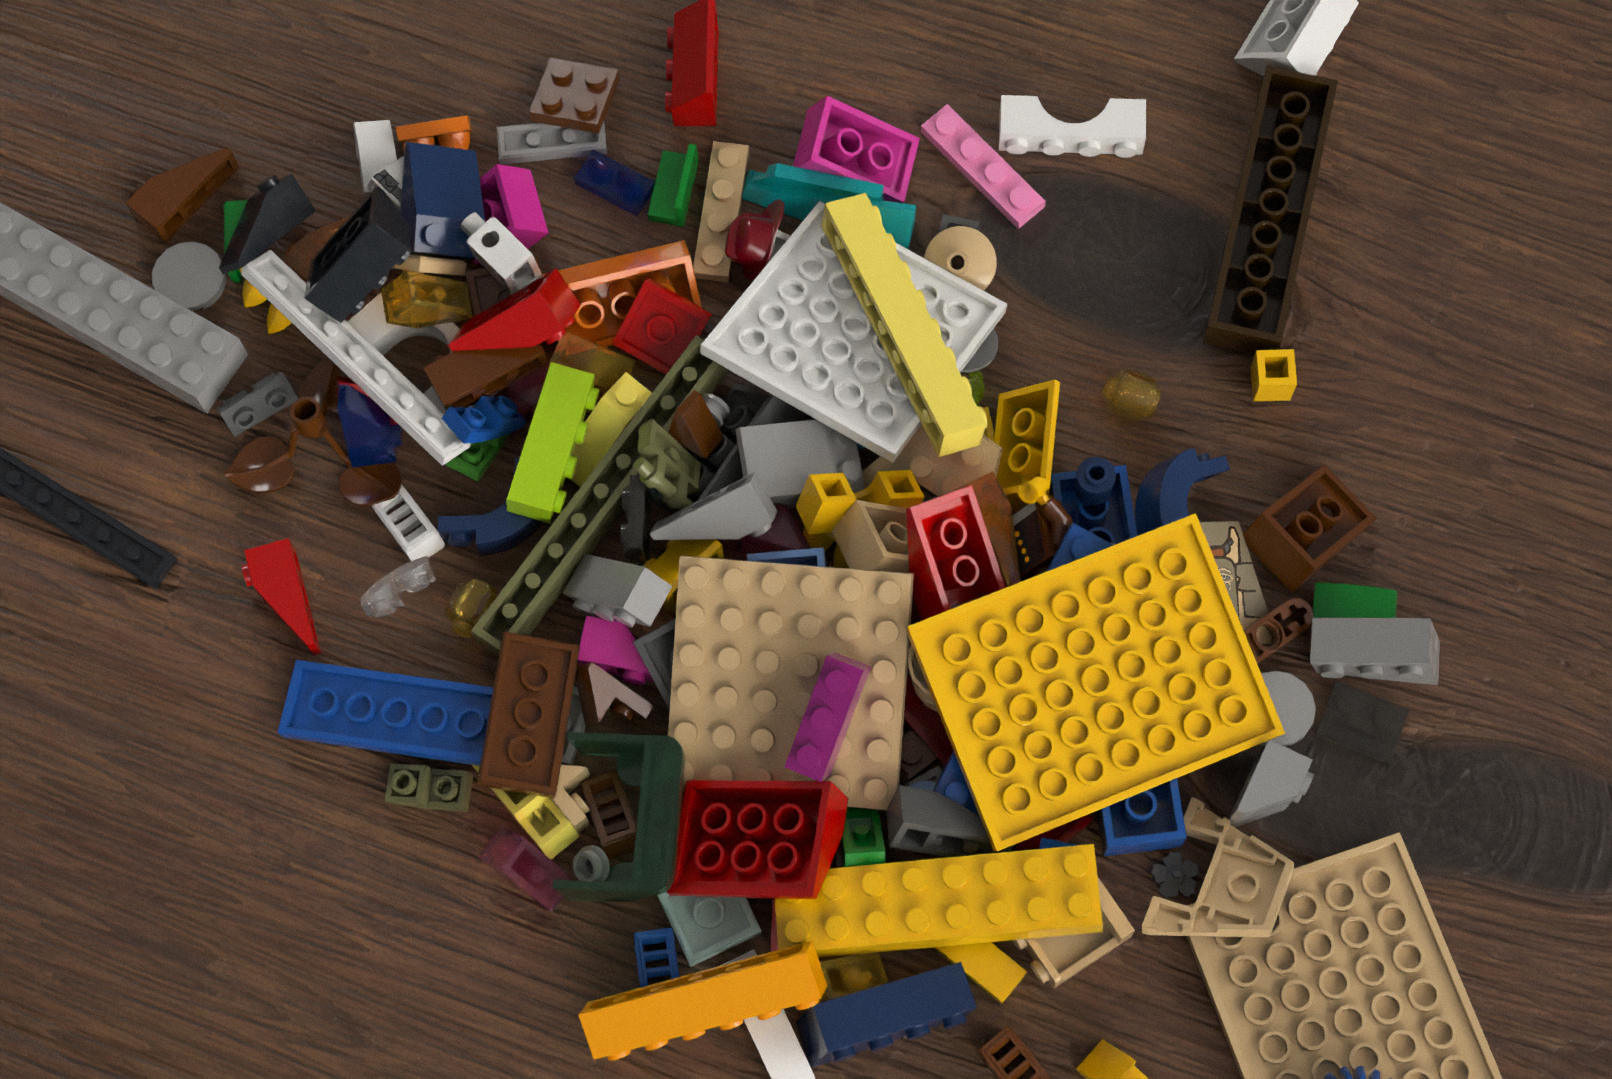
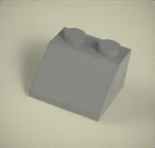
M1269 739L1257 755L1229 816L1231 825L1238 827L1282 812L1292 801L1298 803L1302 795L1306 794L1314 777V774L1308 771L1313 760Z

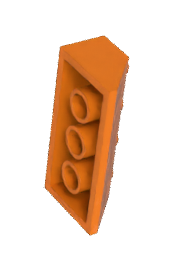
M685 240L558 270L581 304L573 316L575 321L565 328L567 333L558 340L562 357L613 345L612 342L647 278L652 279L702 308L691 257Z

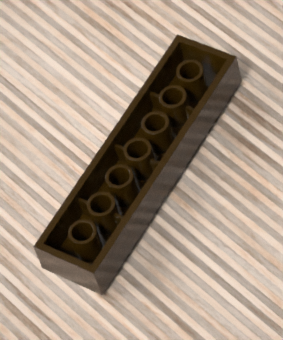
M1266 65L1203 338L1204 344L1255 355L1256 350H1279L1285 330L1338 80Z

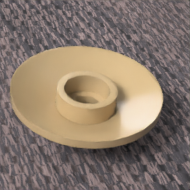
M955 226L941 231L929 243L924 256L926 260L983 291L990 285L996 273L997 258L992 243L980 231L966 226ZM960 255L964 259V266L956 270L952 266V260L955 256Z

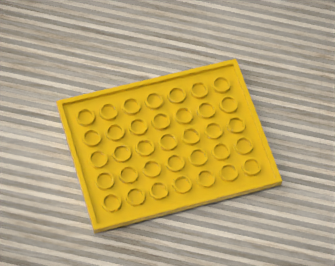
M1196 513L905 627L994 852L1285 734Z

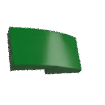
M1315 583L1313 618H1396L1398 592L1396 590L1370 586Z

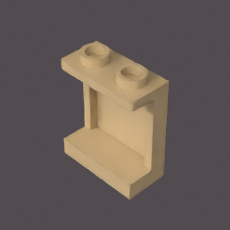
M1099 878L1098 886L1103 932L1012 940L1020 951L1026 948L1034 960L1030 963L1031 969L1042 984L1048 981L1054 989L1132 937L1135 929Z

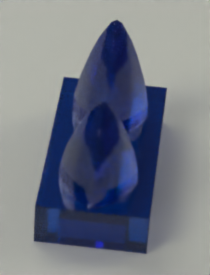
M595 150L591 151L574 177L576 185L638 216L651 196L655 186V181Z

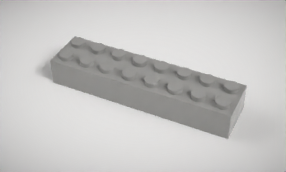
M0 203V295L207 414L248 356L240 339Z

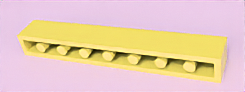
M866 193L825 203L821 227L938 457L981 445L984 430L987 428L985 411L981 406L977 407L972 397V390L968 379L965 376L962 377L956 367L954 352L944 344L941 338L940 326L935 318L930 317L922 291L916 290L911 280L908 264L905 261H901L897 254L896 243L892 234L886 233L878 207L872 206Z

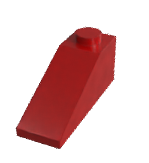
M289 538L244 550L247 563L241 565L246 585H253L260 597L314 656L322 654L297 552Z

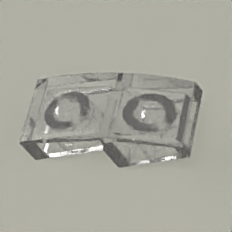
M428 556L400 566L371 586L359 599L366 615H374V617L388 616L394 613L396 608L404 606L401 591L417 592L427 588L428 583L437 581Z

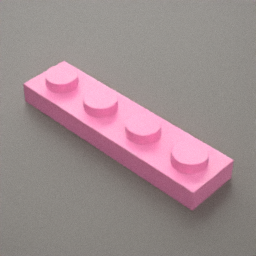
M948 104L921 125V133L1017 229L1022 227L1045 207L1046 201Z

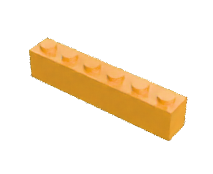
M808 941L589 1001L578 1016L593 1059L607 1056L609 1061H613L629 1055L632 1049L645 1047V1050L650 1051L666 1045L668 1040L682 1036V1039L685 1041L698 1038L706 1032L705 1030L719 1026L720 1030H729L741 1025L744 1019L757 1016L758 1020L770 1019L780 1014L781 1009L795 1006L797 1010L810 1008L819 1003V999L822 998L827 988V983L813 941Z

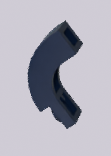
M1191 448L1163 460L1151 468L1142 480L1136 497L1135 521L1138 536L1189 516L1187 497L1192 484L1205 481L1230 470L1226 455L1210 459L1208 453L1197 456L1195 448Z
M515 457L514 474L520 457ZM505 501L496 510L483 515L438 516V532L442 540L448 542L451 546L465 547L469 546L471 542H476L480 556L501 553L518 546L533 535L543 522L508 512Z

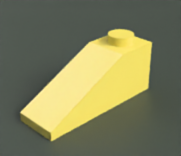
M627 372L600 399L594 411L591 412L585 421L589 425L583 445L576 443L572 455L578 457L574 475L570 480L579 488L652 394L651 391Z

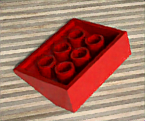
M687 780L667 894L670 896L816 899L843 837L849 798L831 781Z

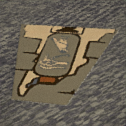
M1239 521L1200 522L1241 626L1244 629L1266 614L1268 609ZM1260 626L1256 632L1258 642L1260 644H1272L1273 635L1271 631L1265 626Z

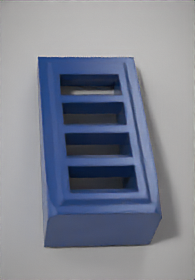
M673 928L633 933L640 988L649 985V978L670 975L671 979L680 977ZM666 943L667 949L645 952L644 949L645 945ZM669 959V966L647 969L646 962Z

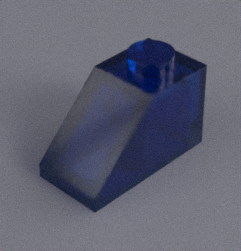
M347 384L339 385L338 411L352 468L397 462V447L403 446L401 426L394 424L393 418L373 399Z

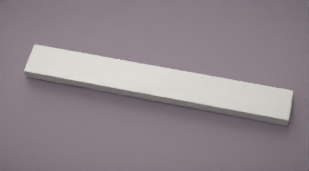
M272 250L267 251L242 267L241 275L442 466L470 448L471 443L463 444L441 419L444 413L345 319L340 323L304 299L307 283Z

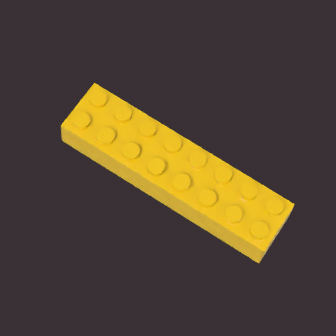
M1094 844L830 868L816 899L775 898L778 950L813 941L818 958L1103 932Z

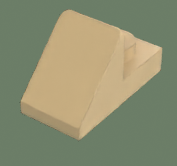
M561 765L556 797L550 799L572 823L579 834L590 825L585 815L590 809L576 792L569 796V793L577 788L580 782L587 780L590 777L588 768L584 766Z

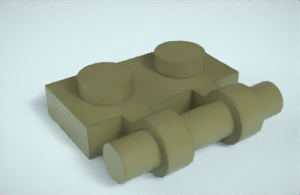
M654 419L641 425L638 452L641 457L634 462L633 469L640 474V480L648 488H655L662 494V500L670 508L681 510L693 504L686 496L698 490L701 463Z

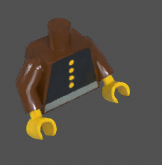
M1034 477L1029 483L1024 482L1018 488V495L1027 504L988 532L1001 573L1015 583L1046 572L1070 524L1073 523L1071 516L1063 508L1061 501L1056 500L1053 495L1047 496L1048 484L1043 477Z

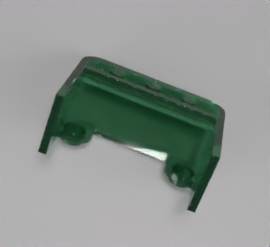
M569 732L568 741L581 755L618 756L617 773L620 779L628 786L640 788L633 862L619 863L612 867L605 882L553 880L552 888L567 900L623 903L666 892L672 886L675 879L685 769L684 749L676 739L670 736Z

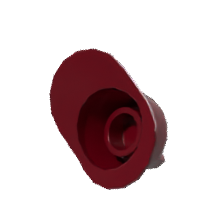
M781 199L769 204L761 215L744 213L737 216L729 226L725 254L734 263L743 267L744 276L748 280H755L770 259L774 238L784 213V203Z

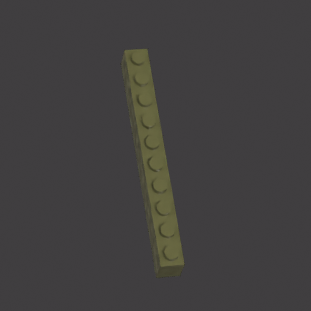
M697 335L473 627L471 632L477 644L498 657L501 637L504 631L527 636L533 632L566 588L583 555H591L644 485L640 480V474L633 469L634 462L641 457L638 452L641 425L654 419L666 432H669L675 410L694 390L701 395L705 393L712 394L729 372L727 368L700 354L701 344L704 342L702 338Z

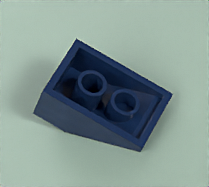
M405 142L400 214L411 228L410 246L412 250L410 254L459 260H477L466 242L469 237L460 228L464 219L474 212L485 221L476 151Z

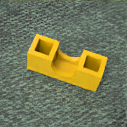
M911 470L877 471L872 483L867 488L853 493L844 473L809 474L795 507L808 534L832 533V530L855 500L909 508L922 503L925 497Z

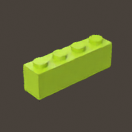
M553 362L550 363L506 499L508 512L551 524L554 512H562L567 495L566 491H562L565 477L572 479L578 457L572 455L576 443L581 445L584 443L589 423L583 422L587 409L594 411L599 395V389L594 388L595 374Z

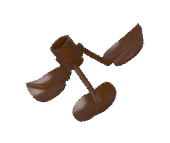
M327 356L305 378L299 391V399L290 408V415L294 424L289 426L291 435L288 450L285 444L276 437H258L241 449L231 466L224 472L225 477L231 483L243 490L254 493L277 491L287 485L295 474L294 466L289 459L295 455L298 434L306 438H317L322 435L342 461L350 467L339 478L340 492L348 502L358 506H371L395 498L399 494L402 484L399 469L388 454L378 449H365L353 462L329 432L325 418L327 411L342 413L336 393L337 376H348Z

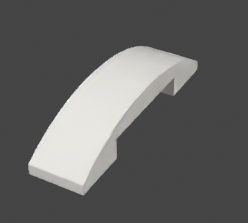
M753 949L724 964L732 963L757 955ZM781 1009L780 1014L770 1019L758 1020L757 1016L744 1019L770 1079H816L784 1009Z

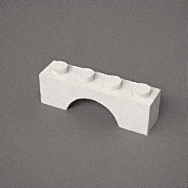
M1001 95L999 151H1008L1011 154H1024L1027 151L1044 152L1047 155L1080 153L1088 157L1099 154H1116L1123 158L1143 154L1146 141V99L1110 98L1105 109L1092 120L1083 123H1066L1048 114L1042 107L1038 96Z

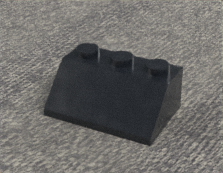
M379 186L371 192L310 261L304 299L340 323L350 313L355 315L359 312L366 301V295L372 289L378 290L388 278V271L395 264L401 265L404 263L412 250L410 246L411 228L385 191Z

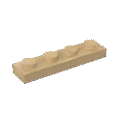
M713 141L693 264L695 279L729 282L732 260L726 256L725 246L729 226L740 215L750 152L749 145Z

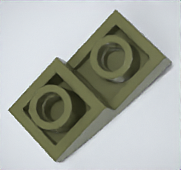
M390 764L385 802L424 809L468 812L474 774L466 770L431 769L427 765Z

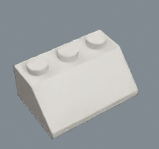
M1270 0L1234 59L1238 64L1262 76L1264 75L1266 65L1316 76L1359 3L1357 0Z

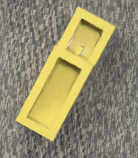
M472 765L474 769L479 773L480 766ZM489 787L549 861L580 837L572 823L550 798Z

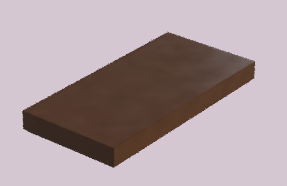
M503 632L476 785L553 799L556 797L580 645Z

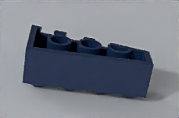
M959 962L818 1003L810 1007L795 1023L808 1063L812 1068L830 1061L835 1063L854 1057L857 1052L870 1049V1051H876L894 1044V1040L906 1036L908 1040L923 1037L931 1033L930 1028L942 1024L944 1029L962 1025L967 1022L966 1016L977 1007L962 963Z

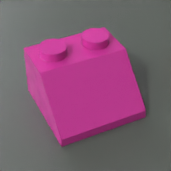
M496 164L480 178L485 222L495 217L527 249L548 234L530 169ZM471 260L473 264L480 263L478 260Z

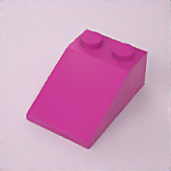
M826 96L807 109L793 166L884 185V201L903 203L920 138L832 97Z

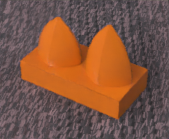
M466 115L397 126L396 132L404 152L405 142L435 145L434 138H438L440 146L468 150L472 127L470 118Z

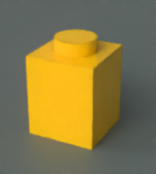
M1294 349L1256 350L1250 366L1253 402L1290 401L1297 386Z

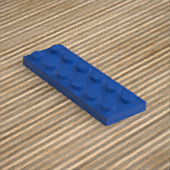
M296 660L277 733L285 738L480 766L493 687Z

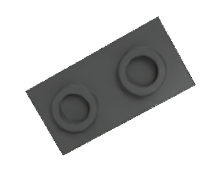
M282 371L277 374L271 372V375L253 384L252 388L254 391L247 394L246 390H243L226 401L225 399L222 400L223 405L217 409L234 437L298 400L296 393Z

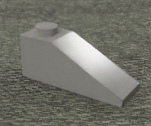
M756 472L656 522L650 535L653 540L740 539L748 534L755 538L772 528L771 523L777 514V510Z

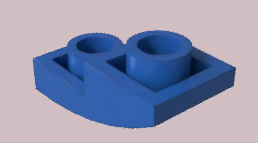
M481 396L474 407H449L441 418L463 444L483 442L502 437L524 427L527 422L518 412L515 402L505 396Z

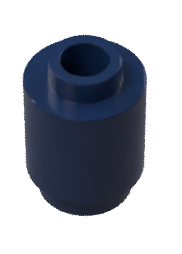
M1091 457L1080 464L1074 483V491L1080 501L1088 505H1100L1109 499L1116 479L1113 465L1101 457Z

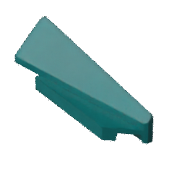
M779 163L769 165L766 173L749 170L742 196L744 200L766 208L773 201L781 199L784 203L783 214L804 221L819 201L825 204L866 193L872 206L878 207L886 233H891L895 243L908 250L916 221V205L884 201V185Z

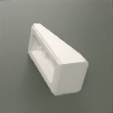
M402 484L400 492L395 498L371 505L414 566L421 564L444 548L445 543L440 534ZM403 500L405 501V504L403 506H401L389 515L386 514L387 511L398 505L400 502H402ZM413 512L411 516H409L408 518H406L401 523L395 526L397 522H399L401 519H403L404 517ZM420 524L422 525L421 527H419L418 529H416L415 531H413L412 533H410L408 536H406V537L404 538V535H405V534H407L408 532H410L411 530H413L414 528H416V527L419 526Z

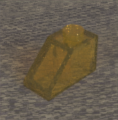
M406 271L381 289L385 319L388 324L417 329L466 320L472 317L466 282Z

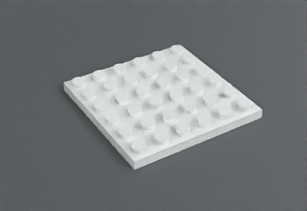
M819 201L701 344L700 354L893 463L919 429L921 422L821 227L825 204ZM896 243V252L901 261H905L908 264L911 280L916 290L922 291L926 302V309L930 317L937 320L941 330V338L946 347H950L953 350L956 358V367L961 373L1005 314L1007 303Z

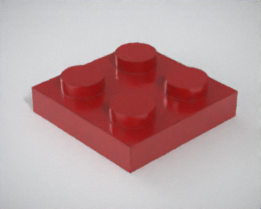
M647 278L612 344L662 373L667 374L695 336L701 337L713 314L652 279Z

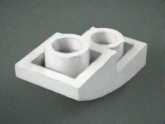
M390 120L353 123L363 194L371 193L367 186L375 174L397 161Z

